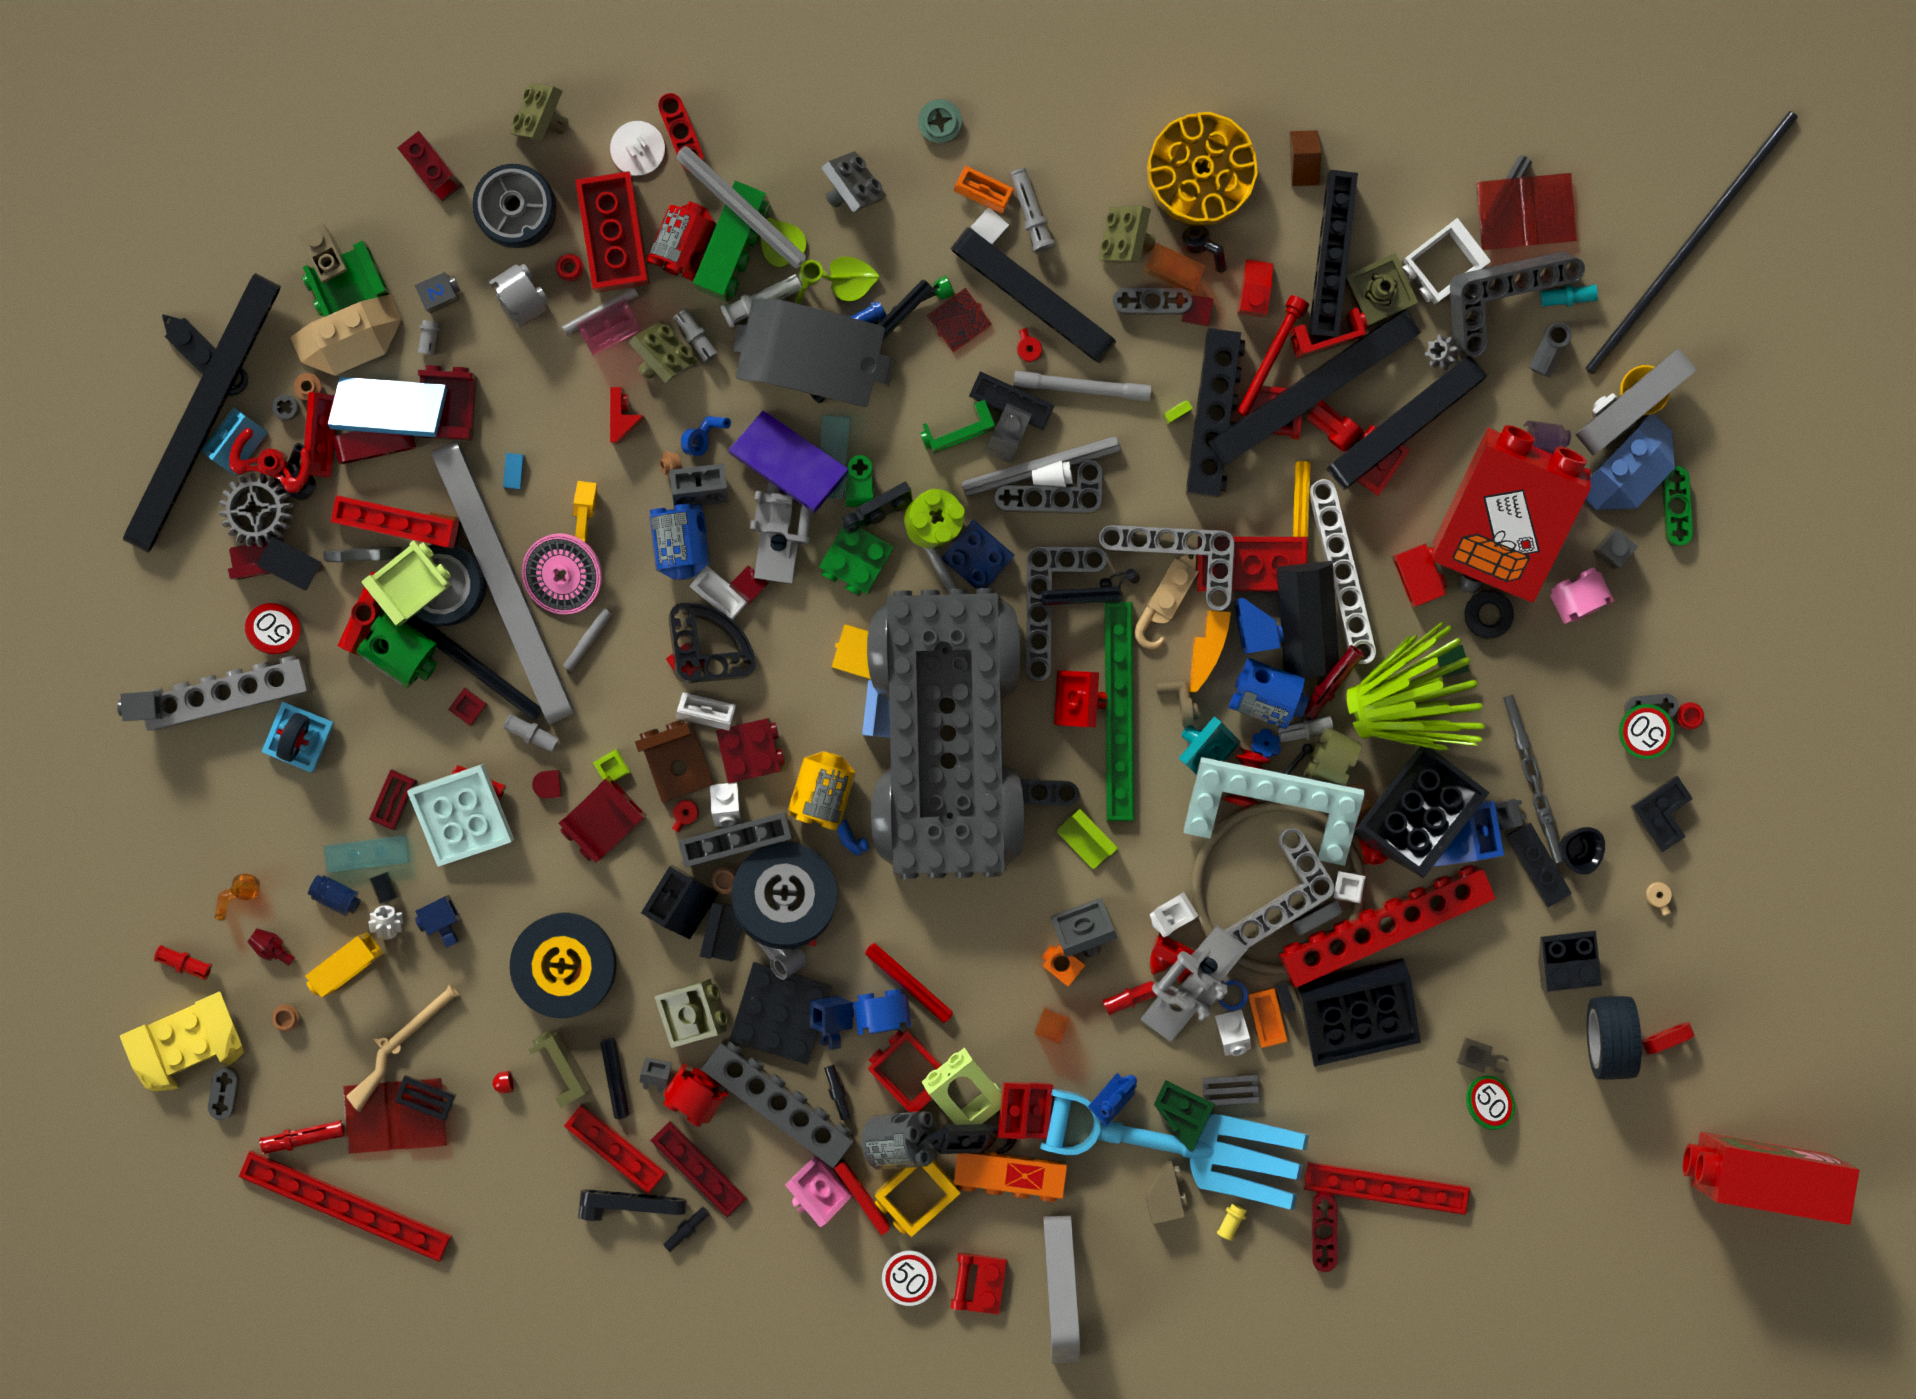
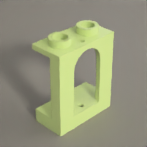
M965 1047L953 1054L937 1070L930 1072L927 1078L922 1081L928 1094L955 1125L982 1124L1001 1108V1089L988 1078L971 1058ZM968 1077L982 1093L964 1108L960 1109L948 1095V1087L954 1079Z

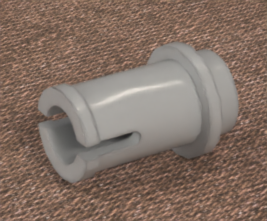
M423 320L422 325H419L421 335L417 353L435 355L438 331H441L438 328V322Z

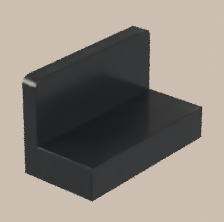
M271 537L257 566L306 591L323 563Z
M715 901L712 903L700 957L708 959L713 957L730 962L734 961L741 926L735 917L732 905Z

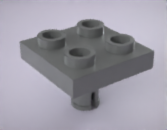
M855 151L830 160L821 167L835 186L832 191L826 194L827 201L835 208L845 201L854 213L880 202L887 196L882 190L881 183L873 177L866 167L864 159Z

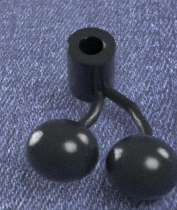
M1128 569L1126 573L1118 572L1109 578H1102L1099 585L1100 588L1112 587L1111 579L1113 577L1125 575L1118 586L1121 591V585L1126 578L1135 584L1139 582L1140 576L1135 570Z

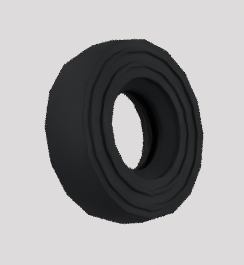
M1495 590L1481 591L1473 595L1467 602L1464 611L1465 622L1469 630L1478 637L1484 639L1498 638L1504 635L1512 626L1514 608L1510 600L1503 593ZM1485 604H1493L1499 610V619L1493 625H1486L1479 618V611Z

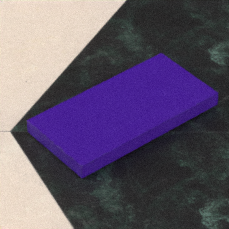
M764 410L729 449L730 455L814 513L849 474L848 468Z

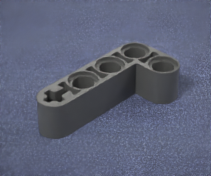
M1088 460L1083 462L1077 471L1076 487L1002 486L995 493V505L998 509L1005 512L1094 513L1100 507L1102 501V468L1096 461ZM1086 466L1094 467L1097 471L1096 479L1092 481L1084 479L1082 476L1083 468ZM1006 491L1009 492L1011 497H1018V491H1023V507H1017L1018 501H1010L1009 506H1004V502L999 500V497L1003 496ZM1037 492L1040 494L1042 502L1039 506L1032 507L1027 503L1026 497L1029 493ZM1065 493L1069 497V504L1062 508L1056 506L1054 503V496L1056 494ZM1090 493L1095 496L1097 502L1093 508H1086L1082 505L1081 498L1084 494Z

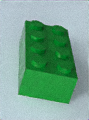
M735 180L732 188L767 219L771 206H769L770 202L766 193ZM726 204L693 284L697 290L728 302L729 297L734 298L738 291L740 282H738L737 278L740 271H746L750 261L748 251L750 246H756L760 235Z

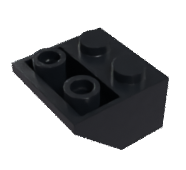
M672 864L668 867L641 914L664 928L690 940L719 893Z
M1595 930L1540 937L1538 964L1541 989L1550 992L1602 986Z

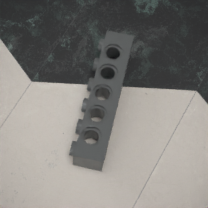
M722 1041L701 1070L834 1168L853 1143L854 1138L850 1136L852 1131L840 1122L836 1125L830 1121V1115L821 1107L817 1106L814 1109L806 1103L808 1098L798 1090L791 1092L785 1087L786 1082L774 1073L770 1076L763 1071L765 1066L757 1059L751 1057L749 1060L741 1054L743 1050L732 1041L728 1043ZM732 1062H738L743 1067V1073L739 1076L732 1075L728 1070V1065ZM756 1078L761 1079L765 1084V1089L762 1092L753 1091L750 1087V1081ZM776 1095L784 1096L787 1100L786 1107L776 1108L772 1104V1098ZM805 1112L809 1117V1122L805 1125L797 1124L794 1120L795 1113ZM820 1128H826L830 1131L831 1138L827 1141H820L816 1137V1131Z

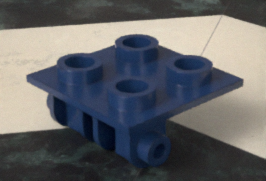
M973 519L941 558L975 589L988 588L1015 555Z

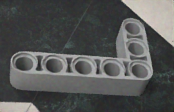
M1117 525L1106 526L1100 532L1099 540L1101 545L1112 551L1208 556L1207 604L1210 608L1217 611H1223L1231 605L1235 540L1228 532ZM1115 530L1119 533L1120 540L1116 545L1109 546L1105 540L1106 534L1109 531ZM1137 532H1144L1147 536V543L1143 547H1136L1133 544L1132 539ZM1165 533H1170L1175 538L1174 545L1168 549L1160 545V538ZM1191 535H1199L1202 538V546L1197 550H1191L1187 545L1188 538ZM1219 536H1226L1230 540L1229 548L1222 552L1218 551L1215 548V540ZM1219 563H1223L1228 567V575L1223 579H1217L1213 574L1214 567ZM1223 591L1226 594L1227 601L1223 606L1217 607L1212 603L1211 598L1214 592Z
M1288 827L1283 829L1278 835V844L1301 880V883L1225 929L1227 933L1247 948L1322 903L1334 892L1332 879L1304 834L1296 828ZM1294 832L1298 837V843L1295 847L1288 848L1285 844V837L1287 834ZM1304 856H1309L1313 862L1312 867L1307 871H1302L1299 866V861ZM1323 879L1327 884V889L1323 894H1316L1314 884L1317 880ZM1295 894H1301L1304 899L1303 905L1298 909H1293L1290 904L1291 897ZM1277 908L1280 911V919L1276 923H1269L1267 920L1268 911ZM1248 923H1254L1257 927L1256 935L1251 938L1245 937L1243 929Z
M1071 1215L1044 1216L1052 1364L1079 1362L1080 1338Z

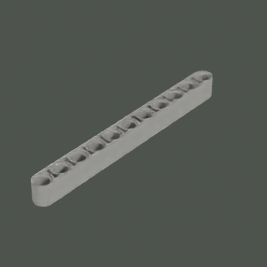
M456 440L431 451L548 724L551 725L574 715L575 711L459 442Z

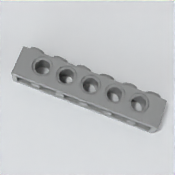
M295 655L280 658V664L269 666V662L253 665V671L243 673L242 668L226 672L227 677L216 679V675L200 678V684L190 686L189 682L173 685V691L163 693L162 688L151 690L161 692L163 719L144 720L146 730L155 731L311 692L312 688L305 660H296ZM278 671L284 676V682L279 687L273 683V675ZM251 678L255 679L258 685L257 690L252 694L246 689V683ZM223 685H227L231 690V695L227 700L222 699L220 696V689ZM198 691L204 696V702L199 707L193 702V696ZM171 698L175 699L178 704L177 710L174 713H170L167 709V702Z

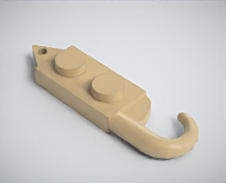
M1184 555L1179 559L1174 558L1149 601L1134 631L1135 639L1143 648L1156 649L1164 643V637H1161L1156 642L1147 641L1144 636L1145 631L1151 621L1163 624L1172 619L1198 573L1196 571V555H1193V559H1189V555Z

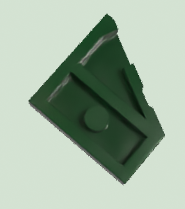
M1165 1080L1154 1106L1186 1148L1193 1153L1215 1104Z

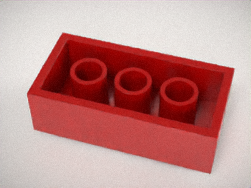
M631 172L576 179L593 290L599 293L649 285V273L634 179Z

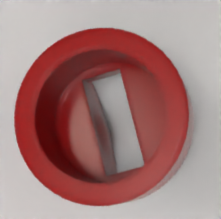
M511 1071L500 1072L494 1077L492 1086L495 1091L503 1094L514 1091Z

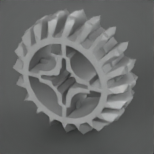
M249 473L248 481L244 476H239L240 486L235 482H230L229 485L233 489L232 493L226 490L223 491V495L229 497L228 500L219 501V505L226 507V511H220L219 516L228 518L221 523L222 526H232L227 534L234 536L238 533L236 541L242 543L246 539V545L251 547L255 539L258 547H263L265 543L264 538L267 542L270 541L273 534L278 538H282L284 535L279 529L281 527L287 530L290 528L289 524L284 523L285 518H294V515L286 513L287 509L294 508V504L285 503L291 495L288 492L281 494L284 490V485L280 483L275 486L277 479L271 477L267 481V476L263 473L259 475L258 480L255 473ZM258 488L268 490L276 503H265L262 499V494H259ZM250 490V493L247 494L248 500L246 504L237 507L240 497ZM254 504H256L257 506L268 508L261 509V513L258 512V516L256 514L246 512L250 511L252 507H255ZM276 513L272 524L263 530L266 517L269 514ZM237 516H247L251 521V526H254L255 532H249L243 528Z

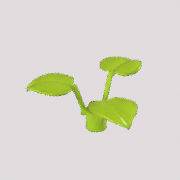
M773 218L767 219L802 253L805 252L806 238L798 227ZM761 237V249L767 262L776 268L785 267L789 262ZM842 256L831 262L829 267L831 276L826 271H823L818 261H804L800 266L799 279L803 285L794 303L800 304L807 286L816 285L821 277L827 281H832L831 291L837 298L846 302L856 301L862 298L877 282L879 275L867 263L849 256Z

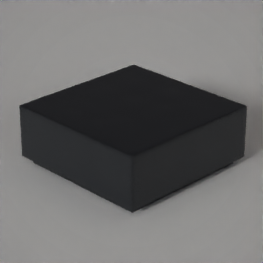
M1282 981L1275 984L1274 987L1282 1009L1286 1012L1295 1010L1296 1008L1287 983Z

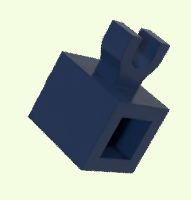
M450 895L444 896L415 911L417 914L415 921L421 932L425 931L428 936L439 930L446 948L459 942L450 924L460 920L461 917Z
M840 996L810 1000V1027L822 1032L820 1045H829L831 1050L841 1048L839 1031L852 1029L854 1017L853 1002Z

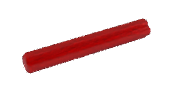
M872 943L866 949V956L940 1021L946 1023L952 1017L953 1011L876 943Z

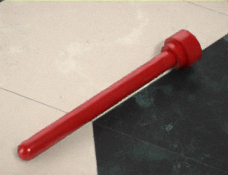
M1290 295L1285 305L1287 308L1285 313L1287 315L1238 409L1241 416L1248 415L1296 319H1300L1301 316L1306 314L1310 305L1304 299Z

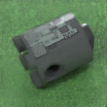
M929 1111L874 1115L869 1118L862 1132V1149L869 1165L876 1170L926 1167L931 1164L937 1155V1150L926 1140V1137L938 1132L932 1114Z

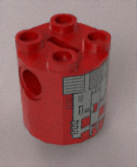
M691 201L681 207L669 205L646 261L658 267H662L663 264V271L675 276L683 273L682 277L694 281L717 225L709 209Z

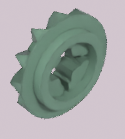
M944 99L928 102L921 109L918 117V126L921 133L933 143H946L954 139L962 125L959 109L952 102ZM936 111H939L942 119L947 118L948 122L944 123L942 133L938 125L931 124L936 120Z

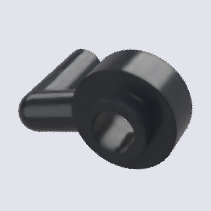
M1192 226L1186 229L1182 235L1184 248L1188 252L1195 254L1204 251L1212 253L1214 255L1216 271L1220 273L1225 272L1227 266L1224 248L1211 241L1208 229L1203 226Z
M301 443L294 445L288 460L294 478L299 475L301 468L300 452L305 448ZM309 475L306 484L303 486L304 490L301 489L297 493H288L298 500L310 498L316 487L314 477Z

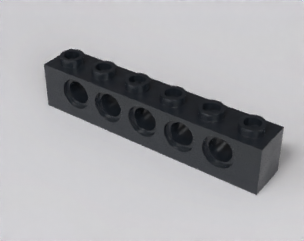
M1330 170L1327 174L1308 332L1309 338L1329 340L1339 337L1358 173Z
M1213 328L1207 330L1186 494L1218 498L1220 492L1226 491L1227 476L1223 475L1224 466L1212 448L1207 446L1205 437L1211 433L1219 435L1235 423L1230 421L1231 410L1236 411L1238 394L1233 393L1235 383H1240L1242 367H1237L1238 356H1243L1245 349V340H1241L1242 332ZM1224 352L1229 355L1230 364L1228 366H1221L1217 363L1216 355L1218 353ZM1220 379L1226 383L1227 390L1225 393L1219 394L1213 390L1212 383L1214 380ZM1217 406L1222 409L1223 418L1221 420L1215 421L1210 418L1209 409L1211 407ZM1204 461H1212L1216 465L1215 474L1206 475L1203 473L1202 463Z

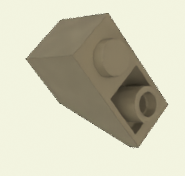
M323 223L299 235L322 283L347 271L344 258L332 234Z
M1171 1160L1164 1162L1145 1193L1152 1224L1185 1217L1183 1210L1188 1209L1185 1192L1179 1193L1177 1183L1182 1182L1179 1166L1173 1167Z

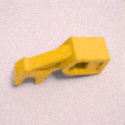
M578 481L573 503V516L577 517L575 537L586 543L588 542V518L594 517L598 490L597 483Z

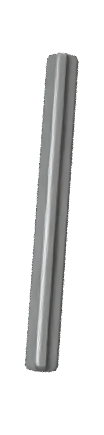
M685 146L678 152L677 160L794 268H798L804 263L806 255L689 147Z
M1111 437L962 482L963 492L965 496L969 497L1032 478V470H1037L1063 460V463L1070 462V465L1074 466L1088 460L1118 453L1120 451V444L1117 437Z

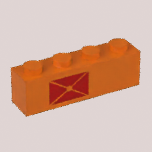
M992 1152L957 1154L954 1185H959L958 1189L963 1191H975L976 1187L986 1189V1193L993 1195H1002V1191L1013 1192V1196L1018 1198H1029L1030 1194L1040 1196V1200L1056 1202L1057 1198L1063 1199L1067 1164L1062 1161Z

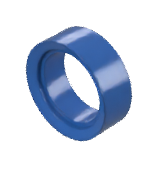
M1237 980L1225 981L1227 986H1239L1243 996L1236 1005H1228L1223 999L1218 1000L1219 1003L1227 1010L1235 1011L1241 1009L1248 999L1247 989Z

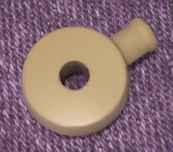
M1663 882L1652 883L1646 890L1648 903L1653 907L1660 908L1662 916L1671 913L1667 905L1672 898L1670 887ZM1658 892L1661 893V896L1659 898L1657 897Z

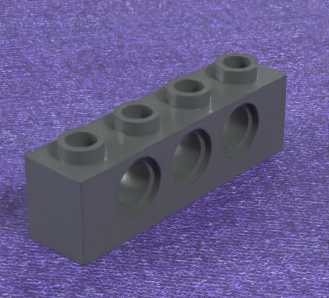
M787 812L679 840L678 843L684 866L690 867L793 839Z

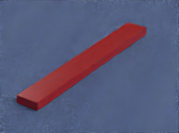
M249 1151L238 1176L438 1262H441L452 1235L254 1151Z

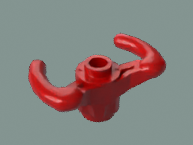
M246 428L232 445L229 456L230 469L237 475L257 471L280 479L286 491L290 493L299 492L306 484L311 472L312 460L310 450L308 448L301 450V468L296 478L289 471L288 456L277 449L268 448L262 451L258 457L242 461L240 458L241 451L246 442L253 436V430ZM271 459H275L273 466L269 465ZM256 463H257V465H258V467H256V466H250L251 464H256Z

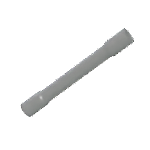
M1015 371L1014 387L1068 391L1123 397L1129 400L1148 402L1151 395V385L1122 384L1047 376L1023 371Z

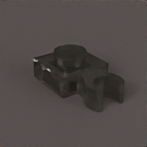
M1465 1037L1456 1063L1483 1073L1486 1065H1488L1495 1072L1503 1074L1505 1071L1498 1069L1496 1062L1499 1059L1509 1061V1059L1501 1054L1491 1055L1492 1046Z

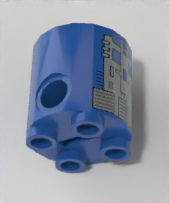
M691 504L675 505V509L666 510V508L649 510L656 571L674 580L695 578L706 566L711 564L702 505L691 506Z
M1247 658L1243 671L1240 672L1235 684L1237 690L1233 694L1228 708L1286 729L1292 717L1298 716L1302 718L1306 710L1309 697L1306 696L1303 690L1305 678Z

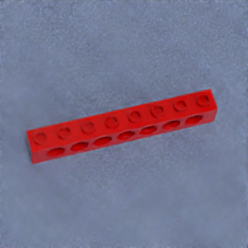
M1473 864L1464 866L1458 870L1459 874L1450 878L1448 875L1439 877L1433 881L1434 885L1425 889L1423 886L1414 888L1408 892L1409 896L1400 900L1398 897L1392 898L1384 902V907L1375 911L1373 908L1367 909L1359 913V918L1350 922L1349 920L1340 921L1334 924V929L1328 932L1318 931L1309 935V940L1301 944L1293 942L1283 947L1284 951L1278 953L1290 984L1297 988L1495 900L1496 898L1484 869ZM1464 884L1466 888L1464 895L1456 897V887ZM1439 895L1441 898L1440 905L1436 908H1431L1430 900L1432 897ZM1411 906H1415V916L1411 919H1406V910ZM1386 917H1390V927L1387 930H1381V921ZM1365 928L1366 937L1362 941H1356V932L1359 929ZM1337 939L1341 940L1340 950L1331 952V943ZM1309 951H1316L1315 961L1307 964L1305 962V955Z

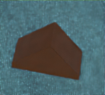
M1318 130L1290 131L1291 187L1319 186L1321 147Z

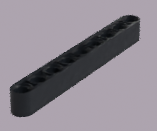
M1407 309L1403 310L1214 437L1208 444L1223 466L1230 463L1421 333L1420 329Z

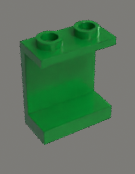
M363 240L353 244V250L342 254L347 271L324 283L321 282L314 267L311 268L308 265L302 267L306 274L302 276L303 282L308 291L313 290L317 300L313 301V304L319 316L324 315L326 317L358 302L390 294L370 248Z

